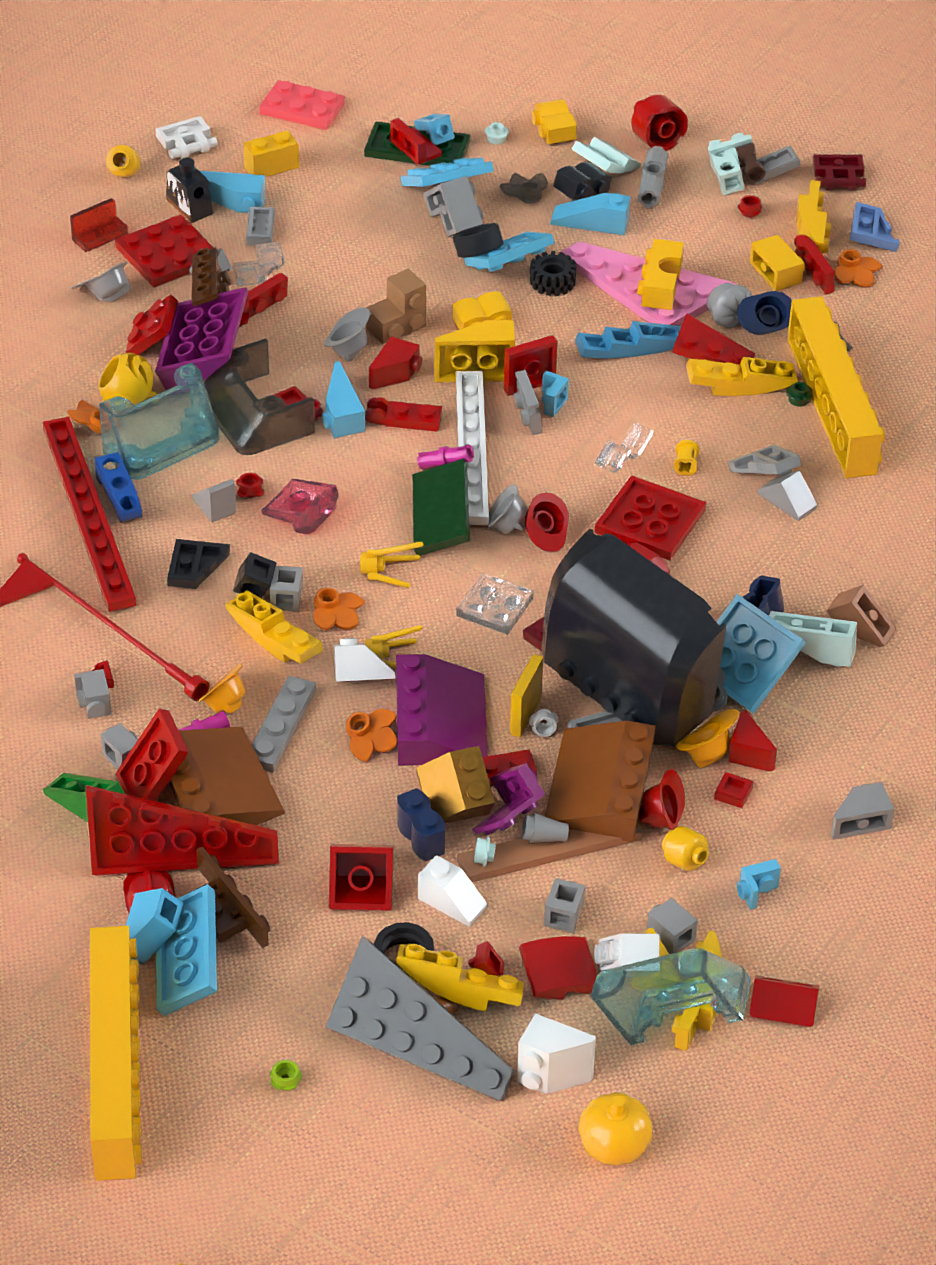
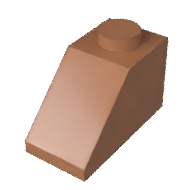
M864 585L838 593L827 609L832 619L857 622L856 638L879 647L886 644L896 629Z

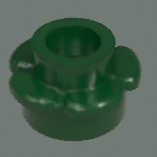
M803 382L794 383L786 391L789 402L794 406H805L812 398V389Z

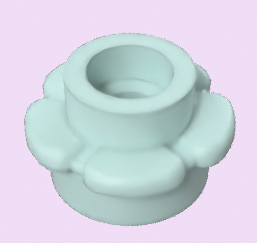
M495 122L486 127L485 133L487 134L488 142L502 144L506 141L509 130L502 123Z
M487 836V839L477 838L474 863L483 864V867L486 866L487 861L493 862L496 844L490 843L489 836Z

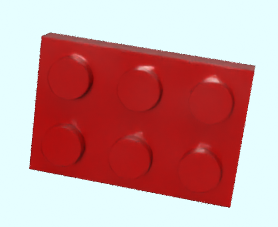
M160 708L157 710L115 773L126 795L156 801L189 753L169 710Z

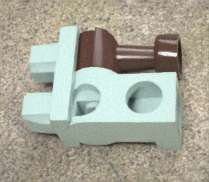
M741 132L734 134L729 141L722 142L717 139L709 142L710 164L718 179L723 196L744 190L742 167H746L744 173L749 182L756 183L765 177V169L761 163L757 162L755 145L752 143L750 134L745 136Z

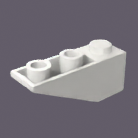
M621 933L599 939V944L595 945L594 959L595 963L599 964V971L659 967V934Z

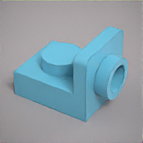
M431 114L414 120L415 128L430 134L431 141L435 145L454 139L449 114Z
M545 371L543 374L542 401L545 403V415L554 417L568 400L569 378L549 371Z
M777 859L741 868L740 881L737 882V891L739 897L742 900L745 899L750 909L757 908L760 892L765 893L778 888L781 867Z

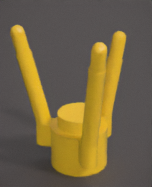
M416 542L382 549H367V552H361V574H368V580H378L410 588L411 584L409 582L380 575L379 572H384L385 562L420 560L421 558L420 555L385 556V554L420 548L424 544L423 542Z
M417 625L383 635H375L372 638L365 639V645L389 667L396 669V662L384 660V658L390 657L389 648L415 644L417 639L389 640L421 631L423 627L422 625Z

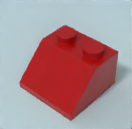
M331 844L329 909L391 911L394 845Z

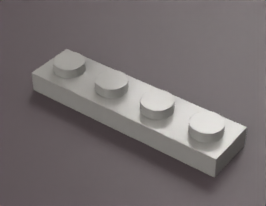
M288 675L252 743V747L264 770L274 773L316 692V682Z

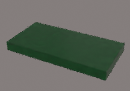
M375 121L364 148V157L416 164L390 141V123ZM419 130L425 137H427L431 141L430 134H426V131ZM454 132V139L436 145L441 150L440 157L420 165L430 166L444 162L454 163V160L464 158L470 143V135Z
M464 458L412 474L414 543L423 542L424 544L423 547L414 549L416 555H425L470 541L468 474Z

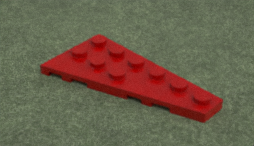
M86 785L92 875L144 872L145 869L150 871L198 869L196 849L203 847L209 855L213 854L217 858L220 867L279 864L277 830Z

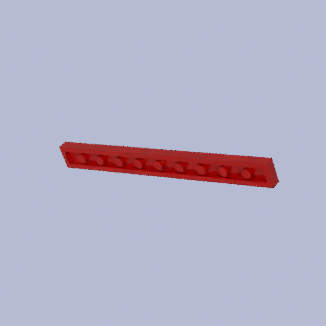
M70 417L43 421L46 439L108 612L137 606L133 588Z

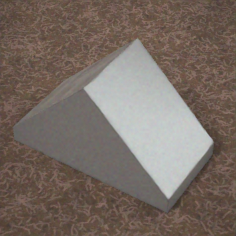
M800 470L778 476L758 489L760 496L797 521L817 509V503Z
M233 479L191 494L193 500L211 523L236 513L235 484Z

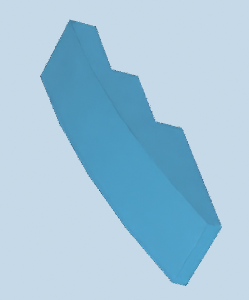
M632 321L629 329L605 327L602 335L578 333L575 343L582 357H636L673 350L681 328L675 325Z

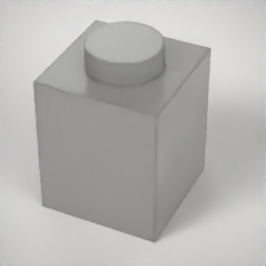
M670 898L663 904H658L648 913L647 929L653 927L656 934H659V939L667 952L673 956L696 940L698 920L673 898Z

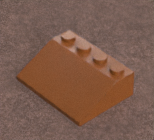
M618 721L564 729L545 817L562 823H568L571 830L620 837L622 841L634 843L656 726L632 721Z
M243 727L179 731L189 753L172 776L169 785L181 808L253 825H259L285 814Z

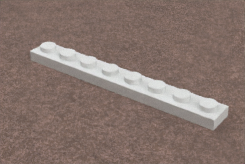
M456 371L458 447L469 444L474 451L473 461L466 462L469 525H489L483 371Z

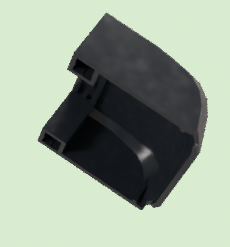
M589 529L567 552L551 579L544 613L541 650L545 664L555 670L561 678L568 680L578 687L584 695L590 696L602 705L607 712L613 713L622 721L656 726L653 744L674 746L713 713L726 625L724 623L721 626L717 624L708 613L712 608L702 597L619 538L608 533L602 536L596 535L592 529Z

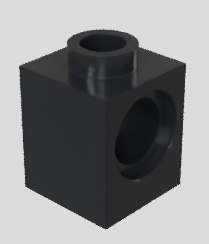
M250 552L238 569L233 592L240 594L249 591L262 598L271 586L277 562Z

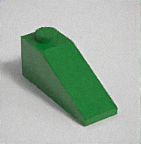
M69 773L61 774L43 789L47 797L88 822L86 785L125 794L118 781Z

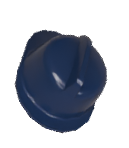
M769 291L749 296L738 305V321L744 329L756 335L783 330L789 326L792 299L779 291Z

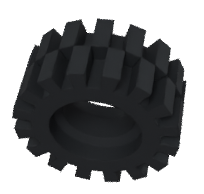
M551 251L550 255L547 252H543L542 256L538 254L535 256V259L531 260L530 285H532L534 290L538 289V293L543 294V292H546V296H551V293H555V296H560V292L567 294L568 290L571 291L573 286H575L576 265L575 260H571V256L567 255L564 257L562 252L556 255L555 251Z

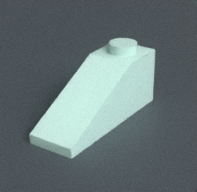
M775 611L770 612L769 616L806 642L801 652L821 663L831 664L836 667H851L856 651L857 622Z

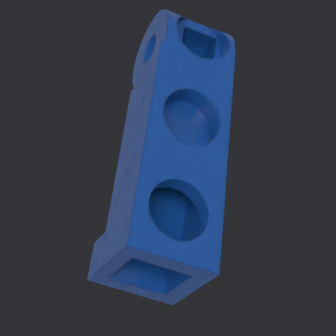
M119 452L94 458L96 479L99 484L103 485L115 508L119 521L125 522L141 518L142 509L137 496L138 493ZM108 462H115L116 468L108 470L104 468V465Z

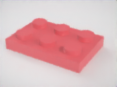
M278 80L260 104L259 113L327 130L345 104V96L331 91H323L310 86Z

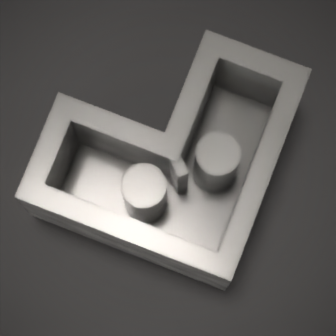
M467 176L439 184L423 193L431 217L441 215L448 237L483 224V214L481 208L476 204L474 187Z

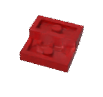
M551 937L520 945L519 950L534 997L563 1000L567 992L596 994L601 987L586 937Z

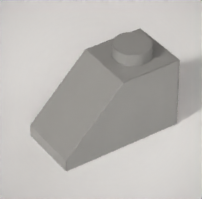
M882 782L864 784L852 788L834 814L831 832L833 840L891 829L894 807Z

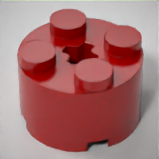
M652 95L635 103L631 119L632 130L650 148L660 146L665 151L671 150L678 144L676 141L681 136H685L688 129L687 115L665 95Z

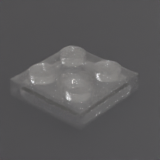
M481 573L457 606L456 616L508 635L533 600V591Z

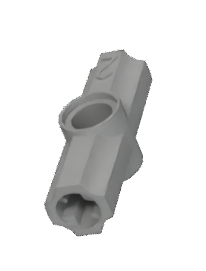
M654 146L652 149L647 150L645 163L643 164L638 202L646 208H653L654 205L659 204L661 191L664 187L668 152L660 146Z

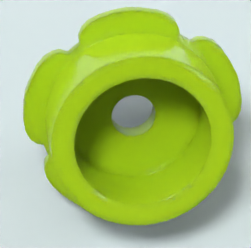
M281 1060L275 1063L270 1071V1078H272L270 1083L278 1090L290 1091L298 1086V1082L302 1080V1073L293 1061Z

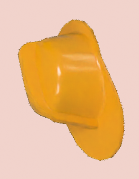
M243 664L235 666L225 674L198 702H204L217 714L220 711L232 714L240 709L242 706L241 699L246 693V689L238 674Z
M729 709L719 713L699 729L680 740L676 748L680 751H687L699 768H704L720 760L729 749L730 738L728 729L738 719V710Z

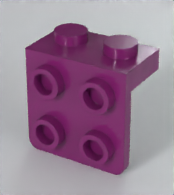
M526 763L497 772L489 778L505 805L476 825L472 830L475 835L483 832L486 835H490L498 829L503 831L516 823L514 817L519 813L527 814L538 806L536 801L544 796L545 793L538 783L537 775Z

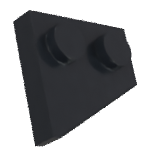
M176 539L167 577V586L196 589L230 555V544Z

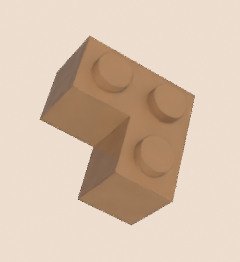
M409 268L387 277V298L365 307L370 310V317L365 328L382 344H385L390 337L399 338L426 326V284Z

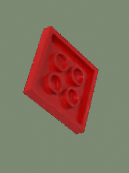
M182 214L115 239V246L153 288L190 274L189 269L192 266V256L201 249L214 248Z
M631 475L595 524L594 533L601 536L605 533L612 534L626 544L637 542L660 555L661 558L671 561L705 512L706 502Z

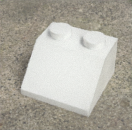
M535 1013L519 1041L517 1082L523 1084L528 1089L538 1090L545 1094L591 1082L594 1072L596 1037Z

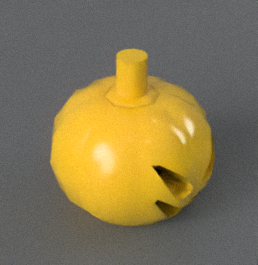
M133 353L115 355L105 367L99 380L98 389L102 400L111 408L119 411L134 410L146 399L156 404L160 398V394L151 390L154 379L151 364L141 355Z
M614 1092L592 1099L579 1119L578 1130L585 1151L591 1157L607 1165H621L634 1162L641 1157L653 1137V1125L647 1107L641 1101L630 1097L626 1093Z

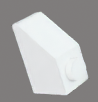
M357 638L340 639V644H334L336 682L395 679L394 670L364 643H358Z
M437 855L418 874V899L468 927L487 908V902L465 872Z

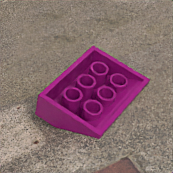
M247 287L219 293L217 299L195 307L192 304V300L177 304L170 332L165 336L155 370L168 395L193 390L230 360L248 295Z
M426 654L396 655L398 766L423 765L449 752L475 746L480 747L482 757L488 756L484 674Z

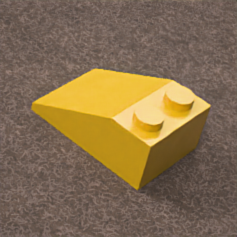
M486 320L436 337L434 342V382H456V371H483V382L504 381L505 349L515 346L514 320Z

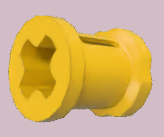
M693 440L679 441L675 447L677 458L674 460V471L679 475H693L697 471L696 458L700 452L699 445Z

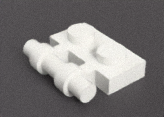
M201 116L156 128V137L166 150L170 149L169 155L171 159L178 157L181 159L187 158L189 154L199 151L201 153L208 152L210 148L218 146L216 137L209 138L211 137L210 128Z

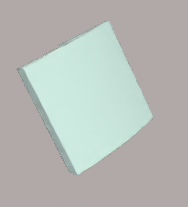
M593 137L590 145L576 141L572 148L576 153L610 173L630 172L641 165L640 162L615 146L596 137Z

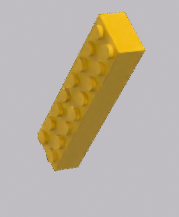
M822 296L793 299L791 302L787 341L805 384L812 389V401L844 477L848 479L877 475L878 464L882 462L881 444L885 442V431L878 424L876 410L870 406L869 394L863 390L860 374L855 372L854 361L852 357L848 356L846 342L840 338L839 327L837 323L833 322L831 308L826 306Z
M129 926L90 928V1141L95 1181L136 1178V1165L142 1164V1146L140 1144V1137L142 1136L140 1116L141 1090L139 1089V1082H141L139 1062L140 1036H136L138 1035V1029H140L139 1010H133L138 1009L139 984H134L138 983L139 963L138 959H132L137 958L136 938L130 939Z

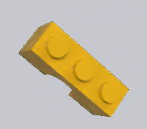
M654 238L652 248H647L646 264H643L641 279L643 280H639L637 295L642 296V307L672 310L676 295L677 278L680 277L683 264L684 242Z

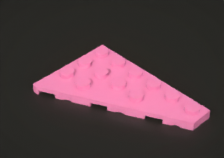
M580 241L561 251L564 253V257L569 255L571 260H575L578 273L648 323L681 326L686 313L695 318L708 311L707 299L714 288L724 283L737 285L734 282L681 269L680 277L677 278L676 295L672 310L642 307V296L637 295L639 280H643L641 279L643 264H646L644 258Z

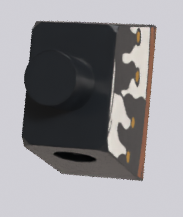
M187 157L182 158L178 166L169 169L167 172L166 200L191 223L212 215L213 209L208 180L195 168L194 160Z

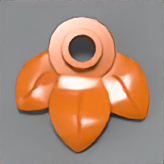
M847 249L842 251L838 257V266L835 268L834 273L836 279L842 284L853 281L855 285L860 287H870L874 284L875 280L873 272L882 269L883 265L872 257H861L858 251Z
M80 400L76 410H67L72 420L87 425L93 432L98 434L111 431L114 421L119 418L118 410L111 408L107 404L98 409L84 400Z
M322 588L314 597L315 611L313 613V620L317 627L324 631H327L333 625L345 630L356 628L359 624V618L355 610L363 606L365 601L357 594L351 592L339 594L334 588Z
M377 709L370 714L355 712L350 715L346 722V732L351 738L349 748L352 754L360 761L367 762L374 750L377 752H388L396 748L397 737L389 727L394 723L397 715L388 709Z

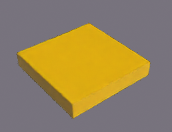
M535 654L531 656L511 693L510 733L512 736L519 738L522 736L531 715L542 698V656Z

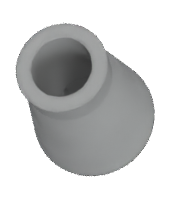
M536 813L525 815L522 839L529 840V843L566 842L569 824Z

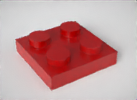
M170 294L163 300H157L149 310L140 312L135 316L132 322L134 324L132 331L127 338L128 345L125 353L139 355L169 334L178 300Z
M553 335L505 349L504 391L508 396L518 392L515 372L526 370L533 389L542 386L545 371L556 374L558 341Z

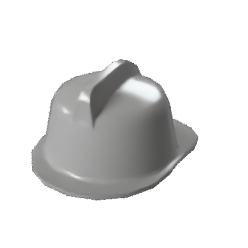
M128 262L118 264L100 276L79 283L71 288L76 289L86 286L99 300H116L130 290V284L124 271V267Z
M365 307L357 308L345 314L336 323L330 335L324 341V345L332 347L345 360L352 361L367 344L365 325L369 320L370 310Z
M516 484L507 487L493 503L489 511V528L493 526L506 534L512 532L515 528L521 531L524 529V518L529 508L520 497Z

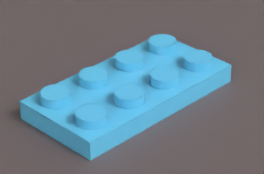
M208 884L177 898L183 902V907L176 931L156 951L157 1011L164 1016L217 992L215 890Z

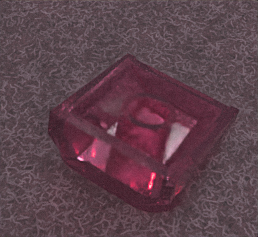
M292 478L261 509L263 515L292 523L296 532L307 535L315 532L332 515L336 509L339 493L336 485Z

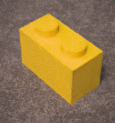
M289 130L262 138H255L243 143L244 167L249 174L265 175L267 177L299 168V144Z
M778 234L751 242L749 263L774 291L802 283L805 270L804 262Z

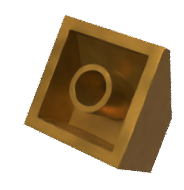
M479 746L449 752L416 768L421 791L429 798L431 809L442 817L444 823L490 814L495 801Z

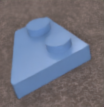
M856 202L853 211L850 240L897 252L900 242L898 239H893L891 235L892 227L885 220V215L881 208Z

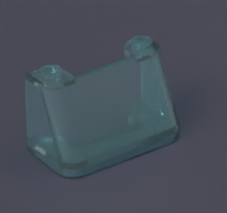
M192 362L175 371L174 380L178 386L134 405L128 399L117 396L99 404L103 454L108 455L119 452L131 479L137 480L148 477L214 446L219 441V428L202 373Z
M694 948L605 969L596 977L591 998L630 1045L645 1041L643 1033L652 1024L655 1028L661 1026L665 1013L711 1003V1007L717 1014L722 1013V1016L728 1023L743 1020L751 977L743 966L702 948Z

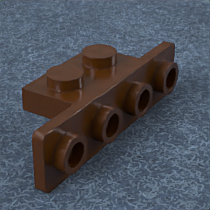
M204 248L197 251L192 256L193 306L218 298L219 293L230 291L228 287L231 285L227 271H222L219 266L217 248Z
M203 847L196 849L198 869L209 882L207 884L215 890L216 939L221 942L247 929L262 948L268 946L270 926L267 919L263 915L259 916L249 897L239 892L232 876L229 874L225 875L213 854L209 855Z

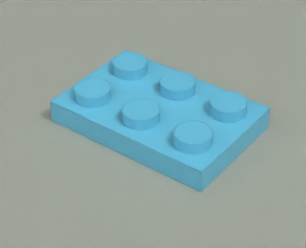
M526 231L503 240L504 244L495 250L477 256L465 257L464 261L466 266L476 267L477 270L487 268L489 271H496L504 267L503 264L509 261L510 263H516L524 260V255L545 252L547 246L555 243L552 234Z

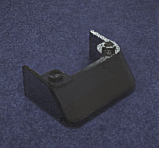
M266 338L233 349L230 360L211 374L199 389L200 403L235 450L242 455H253L315 433L314 399L312 397L287 405L281 398L273 395L257 399L245 382L269 374L268 341Z

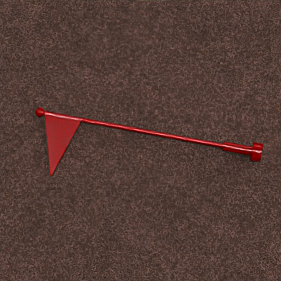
M25 553L18 554L17 561L21 565L0 588V607L55 586L162 665L167 674L185 686L184 693L192 700L199 701L208 693L209 682L200 675L191 677L174 663H167L31 562Z

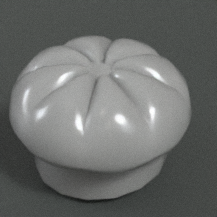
M733 283L720 284L709 294L707 308L713 314V319L717 325L724 328H733L740 324L737 317L738 305L743 299L752 296L747 287L742 285H734Z

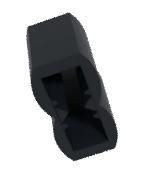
M583 162L576 167L565 166L560 168L556 173L553 187L575 201L608 193L612 177L590 162Z

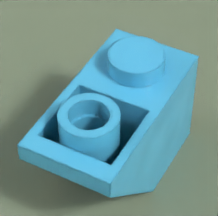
M163 888L135 893L126 926H129L130 939L136 938L137 958L132 959H138L139 964H144L176 931L183 902Z

